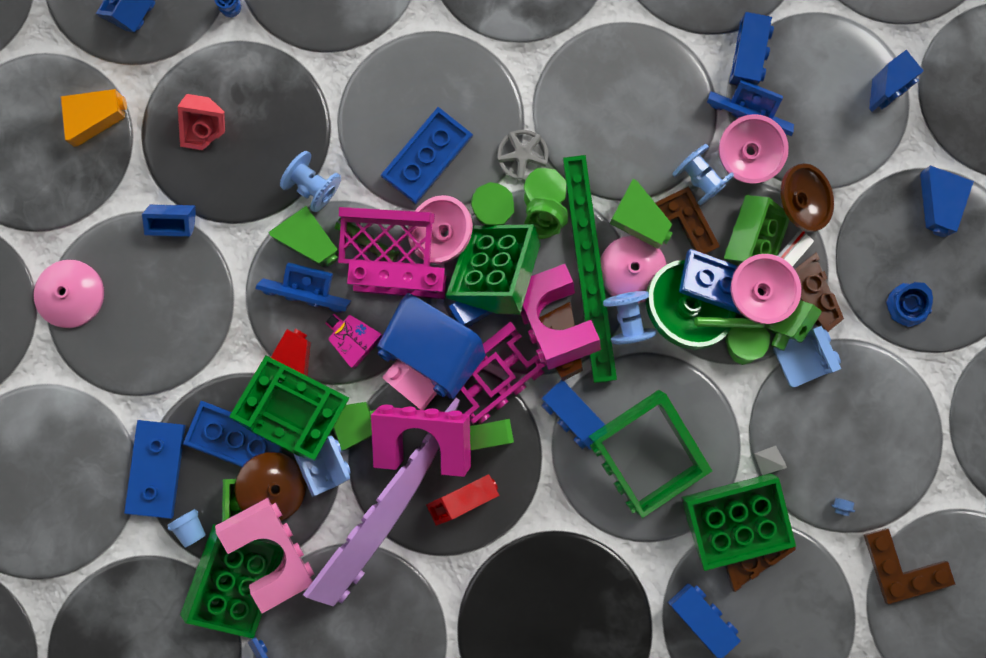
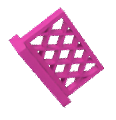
M339 207L341 225L338 263L349 264V260L430 267L432 223H434L435 214L431 212ZM347 222L356 223L361 229L352 238L347 233ZM360 223H368V224L363 227ZM372 224H378L383 230L375 239L366 231ZM395 225H400L406 233L396 241L389 231ZM417 227H426V237L418 242L411 232ZM364 233L371 243L362 250L355 240ZM386 234L394 244L384 252L377 242ZM407 236L416 244L408 253L399 245ZM352 244L359 254L353 259H345V249ZM373 245L381 253L375 261H371L365 254ZM397 246L404 256L398 262H393L387 254ZM418 248L424 253V264H417L410 257ZM361 256H363V258H364L365 260H358V259H359ZM406 259H408V261H409L410 263H402V262L405 261Z

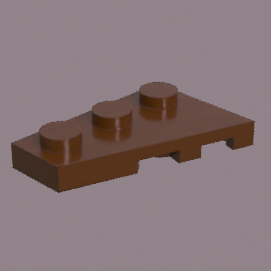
M570 302L539 317L541 323L550 329L565 330L575 326ZM581 358L555 367L562 382L583 371Z
M793 547L725 565L732 590L736 592L742 585L759 576L761 572L771 565H775L795 551L796 548Z

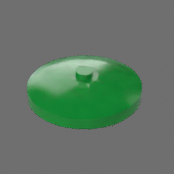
M685 260L671 262L662 267L653 276L647 287L649 297L645 301L648 316L655 329L674 345L692 350L711 347L722 340L732 327H699L694 324L695 318H735L736 313L680 293Z

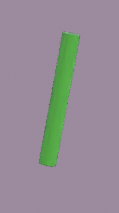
M696 317L694 321L695 326L764 327V324L745 318Z

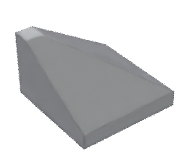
M776 446L753 453L761 475L787 468Z

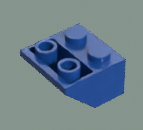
M907 50L890 61L872 78L869 105L871 112L878 107L883 110L893 100L903 95L919 81L917 77L924 70Z

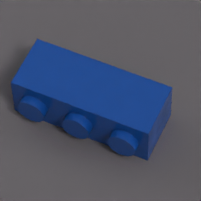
M750 12L744 13L739 25L729 80L730 84L738 85L741 79L754 85L764 81L766 75V68H763L764 60L767 61L770 47H767L768 39H771L774 26L771 25L772 17Z
M560 380L541 398L544 402L541 406L549 415L554 413L560 419L557 423L566 433L570 430L576 436L573 440L582 450L585 447L591 450L590 444H592L589 435L605 424L565 381L562 382Z
M687 584L667 603L716 658H724L741 642L736 636L739 632L729 621L725 623L720 618L722 612L713 603L709 606L704 600L706 594L697 585L693 588V586Z

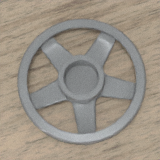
M516 130L510 132L501 141L498 148V161L501 168L509 176L524 180L528 177V175L524 176L527 163L532 162L540 165V168H545L548 161V148L539 134L530 130ZM526 134L534 138L526 145H522L516 135ZM510 139L515 150L514 152L502 155L503 146ZM538 142L543 147L544 159L532 153ZM516 161L518 163V175L510 172L503 162Z

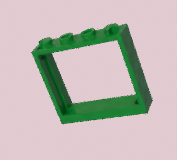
M657 390L589 435L592 441L590 448L597 457L601 455L604 463L601 465L609 476L613 475L616 479V482L613 484L621 495H626L628 499L625 502L632 514L637 512L642 518L712 472L711 467L667 394L660 390ZM658 405L693 465L638 501L602 442Z

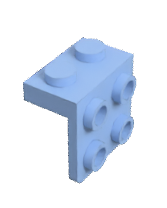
M822 326L810 330L801 343L789 339L784 351L773 347V351L790 387H797L841 369L839 365L841 363L840 357L836 351H833L829 343L831 342L829 333L825 329L823 330Z
M332 435L328 436L315 461L294 454L312 497L350 480V467L346 461H343L340 454V444L336 439L334 440Z

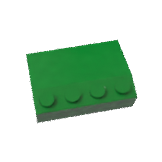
M534 224L474 225L470 241L459 255L446 293L447 299L497 314H520L541 245Z
M771 473L681 497L686 519L704 571L796 547L780 479Z
M213 524L180 616L187 624L253 639L263 613H261L251 596L249 585L276 570L282 561L284 550L278 544L264 539H257L228 554L216 534L215 526L217 524Z

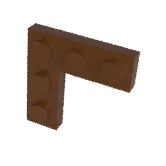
M689 186L655 202L669 221L678 219L695 251L708 254L720 247Z
M888 528L863 534L886 604L956 585L948 561H941L903 573Z

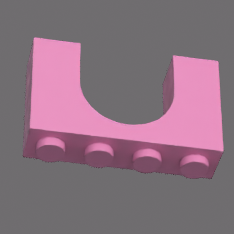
M268 498L215 526L216 534L228 554L257 539L273 540L283 548V559L278 568L249 585L251 596L261 613L307 589L313 582L311 576L315 575L309 562L304 564L301 556L304 553L298 542L293 544L290 537L293 536L290 527L287 523L282 524L279 517L282 516L278 505L276 503L271 504Z

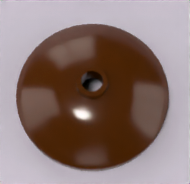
M803 163L791 167L784 175L781 184L780 196L784 212L789 220L803 231L814 232L821 230L830 222L834 211V196L831 185L826 176L811 164Z
M278 452L261 453L248 460L240 469L235 481V497L242 511L268 498L271 504L276 503L282 513V516L279 517L280 521L289 518L298 510L306 492V482L298 463L291 457ZM277 485L278 491L273 494L271 488Z

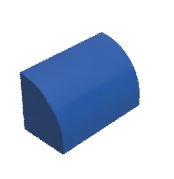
M150 204L142 213L144 235L190 237L195 226V206Z

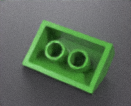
M745 195L729 245L726 248L724 259L733 265L739 266L743 261L754 255L772 254L778 256L789 223V218L785 214L784 209L769 197Z

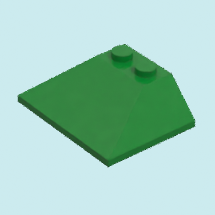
M265 355L229 417L261 438L297 456L315 461L349 401V397Z

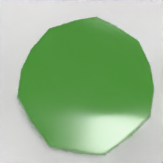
M536 168L525 180L523 188L526 206L536 196L552 198L560 204L565 200L566 180L555 169Z
M489 182L476 189L471 199L473 213L477 220L484 225H504L514 213L512 193L498 183Z
M536 196L531 199L526 207L527 217L524 224H534L539 239H546L555 234L558 235L560 229L568 223L567 209L555 199Z
M732 327L725 338L729 355L733 361L741 365L749 364L756 359L762 358L769 348L770 333L765 327Z

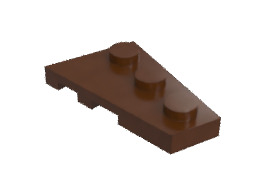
M816 252L796 267L795 271L801 283L800 300L813 304L822 311L815 324L818 327L822 326L823 330L825 329L829 332L844 317L834 293L829 289L826 281L828 279L825 271L822 272L818 262L820 258Z

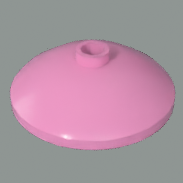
M757 114L746 115L733 121L723 132L719 143L720 161L728 174L734 173V179L749 184L762 183L776 176L785 165L788 157V140L781 126L771 118ZM748 147L754 150L753 155L747 153Z
M435 196L424 201L415 211L435 214L434 223H432L430 263L439 264L451 261L464 251L470 241L473 229L470 212L462 202L451 196ZM417 227L411 232L418 242L426 237V227ZM449 231L448 235L444 237L445 232ZM408 236V240H409V244H410L411 248L415 247L416 244H415L414 241ZM418 248L414 253L424 260V253Z
M626 236L615 240L604 250L600 258L604 289L610 296L635 291H647L653 276L662 267L667 265L663 253L660 249L634 236ZM631 264H637L639 269L637 271L632 270ZM646 299L638 301V303L645 302Z
M758 254L743 261L735 270L731 280V296L737 309L749 320L760 324H774L788 318L797 308L801 298V283L797 272L786 260L772 254ZM758 288L763 289V296L758 293Z
M62 260L50 265L41 273L34 288V302L39 314L50 324L61 328H76L88 323L99 312L104 299V287L98 273L89 265L76 260ZM62 288L66 289L64 295H60V290Z

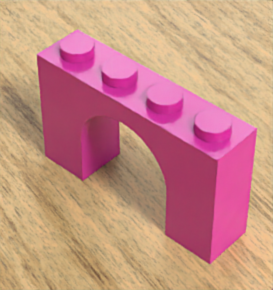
M565 264L531 276L522 306L523 311L520 313L524 325L529 324L531 329L528 331L532 344L537 343L539 349L536 350L539 361L540 363L545 362L548 370L601 350L600 338L591 320L565 330L550 329L539 320L540 313L545 306L575 293L573 280Z
M381 405L371 414L374 468L396 470L404 460V431L410 428H419L432 434L440 446L441 475L465 477L471 467L470 414H462L461 411L439 412L438 409L433 408L416 410L415 407L410 406L393 408L392 405Z

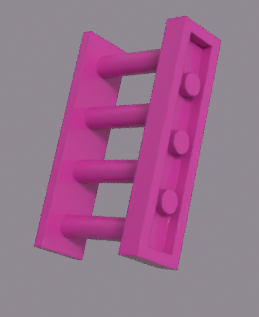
M349 260L347 284L353 285V291L360 293L405 296L406 293H410L419 298L445 300L447 276H444L445 268Z

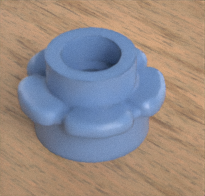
M835 498L834 504L831 505L833 508H836L835 513L849 516L850 512H855L853 509L854 502Z

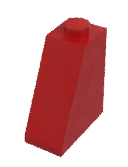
M296 328L293 332L287 329L270 358L308 376L311 342L305 339L307 337L305 333Z
M488 474L426 504L437 526L498 497V487Z

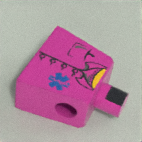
M333 314L325 323L334 331L328 340L354 370L379 343L382 337L378 331L351 315L342 321L336 314Z

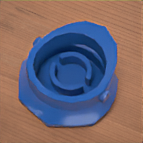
M925 283L900 284L893 289L886 301L892 320L906 327L924 322L932 312L933 294L932 290Z

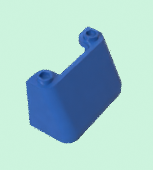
M406 293L401 299L377 345L378 355L387 362L390 360L396 361V359L402 361L430 379L434 385L433 390L442 397L448 396L451 399L455 398L486 357L482 340L475 332L410 293Z

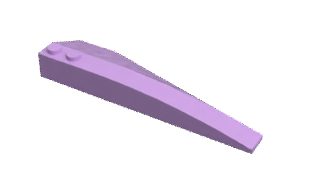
M455 398L445 412L457 411L460 400ZM428 433L422 445L415 449L409 457L406 466L401 467L376 500L378 503L370 507L361 519L362 523L357 525L347 536L346 541L348 542L339 547L303 594L306 598L334 606L337 602L342 604L348 597L350 591L347 589L352 582L357 584L363 577L365 572L362 569L392 530L430 468L440 448L432 434Z

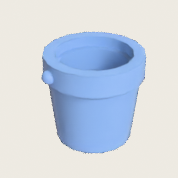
M195 509L167 525L168 530L176 535L185 548L206 536L198 518V511Z

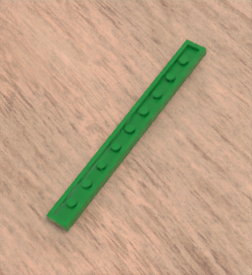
M586 155L564 157L563 167L585 322L592 321L600 338L601 345L600 351L589 354L593 383L615 381L617 376L607 307L603 305L606 297Z

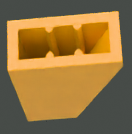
M116 89L61 96L65 141L73 147L79 146L124 119V110H127L125 97Z

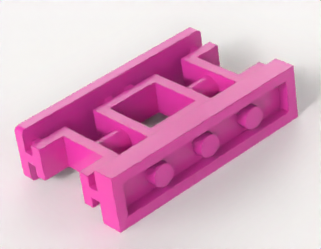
M511 322L483 343L486 357L472 374L477 383L468 390L464 386L461 388L462 393L473 405L464 413L470 414V421L473 425L476 422L480 425L490 417L488 412L496 407L499 410L509 401L506 398L512 393L518 395L526 388L524 383L530 378L535 381L545 373L542 369L546 365L545 363H540L537 355L527 361L514 344L522 336ZM509 336L513 337L506 343L513 352L507 359L503 361L496 352L489 358L487 357L488 353ZM496 360L509 377L491 391L478 373ZM520 361L526 369L533 364L536 365L532 371L513 386L509 384L516 378L509 369L516 362ZM483 389L490 398L497 393L501 395L479 414L474 415L473 412L480 408V406L473 397Z

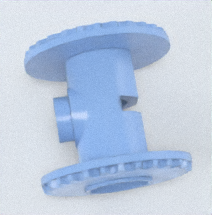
M704 144L689 155L672 174L675 178L683 171H686L691 177V183L706 193L698 201L700 206L710 198H713L734 177V173L731 172L724 179H721L701 157L709 148L707 144Z
M304 151L296 156L286 168L280 180V187L283 190H288L294 184H297L298 189L296 191L305 198H309L310 195L314 197L310 209L313 212H318L331 200L341 182V176L335 173L327 180L320 175L315 176L316 172L308 167L311 161V153Z
M648 291L623 293L603 301L604 306H616L618 311L617 320L620 323L622 333L611 338L613 344L636 343L652 338L657 334L654 328L643 329L638 301L648 298Z

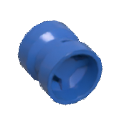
M215 0L220 12L226 17L237 16L241 11L242 5L240 0H225V2L224 0Z

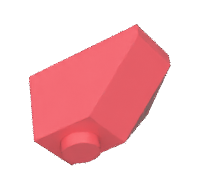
M185 95L178 105L180 147L203 150L212 141L225 133L224 111L209 97Z

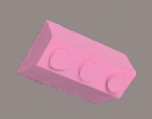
M398 359L382 377L420 410H424L437 394L433 390L434 385L430 379Z

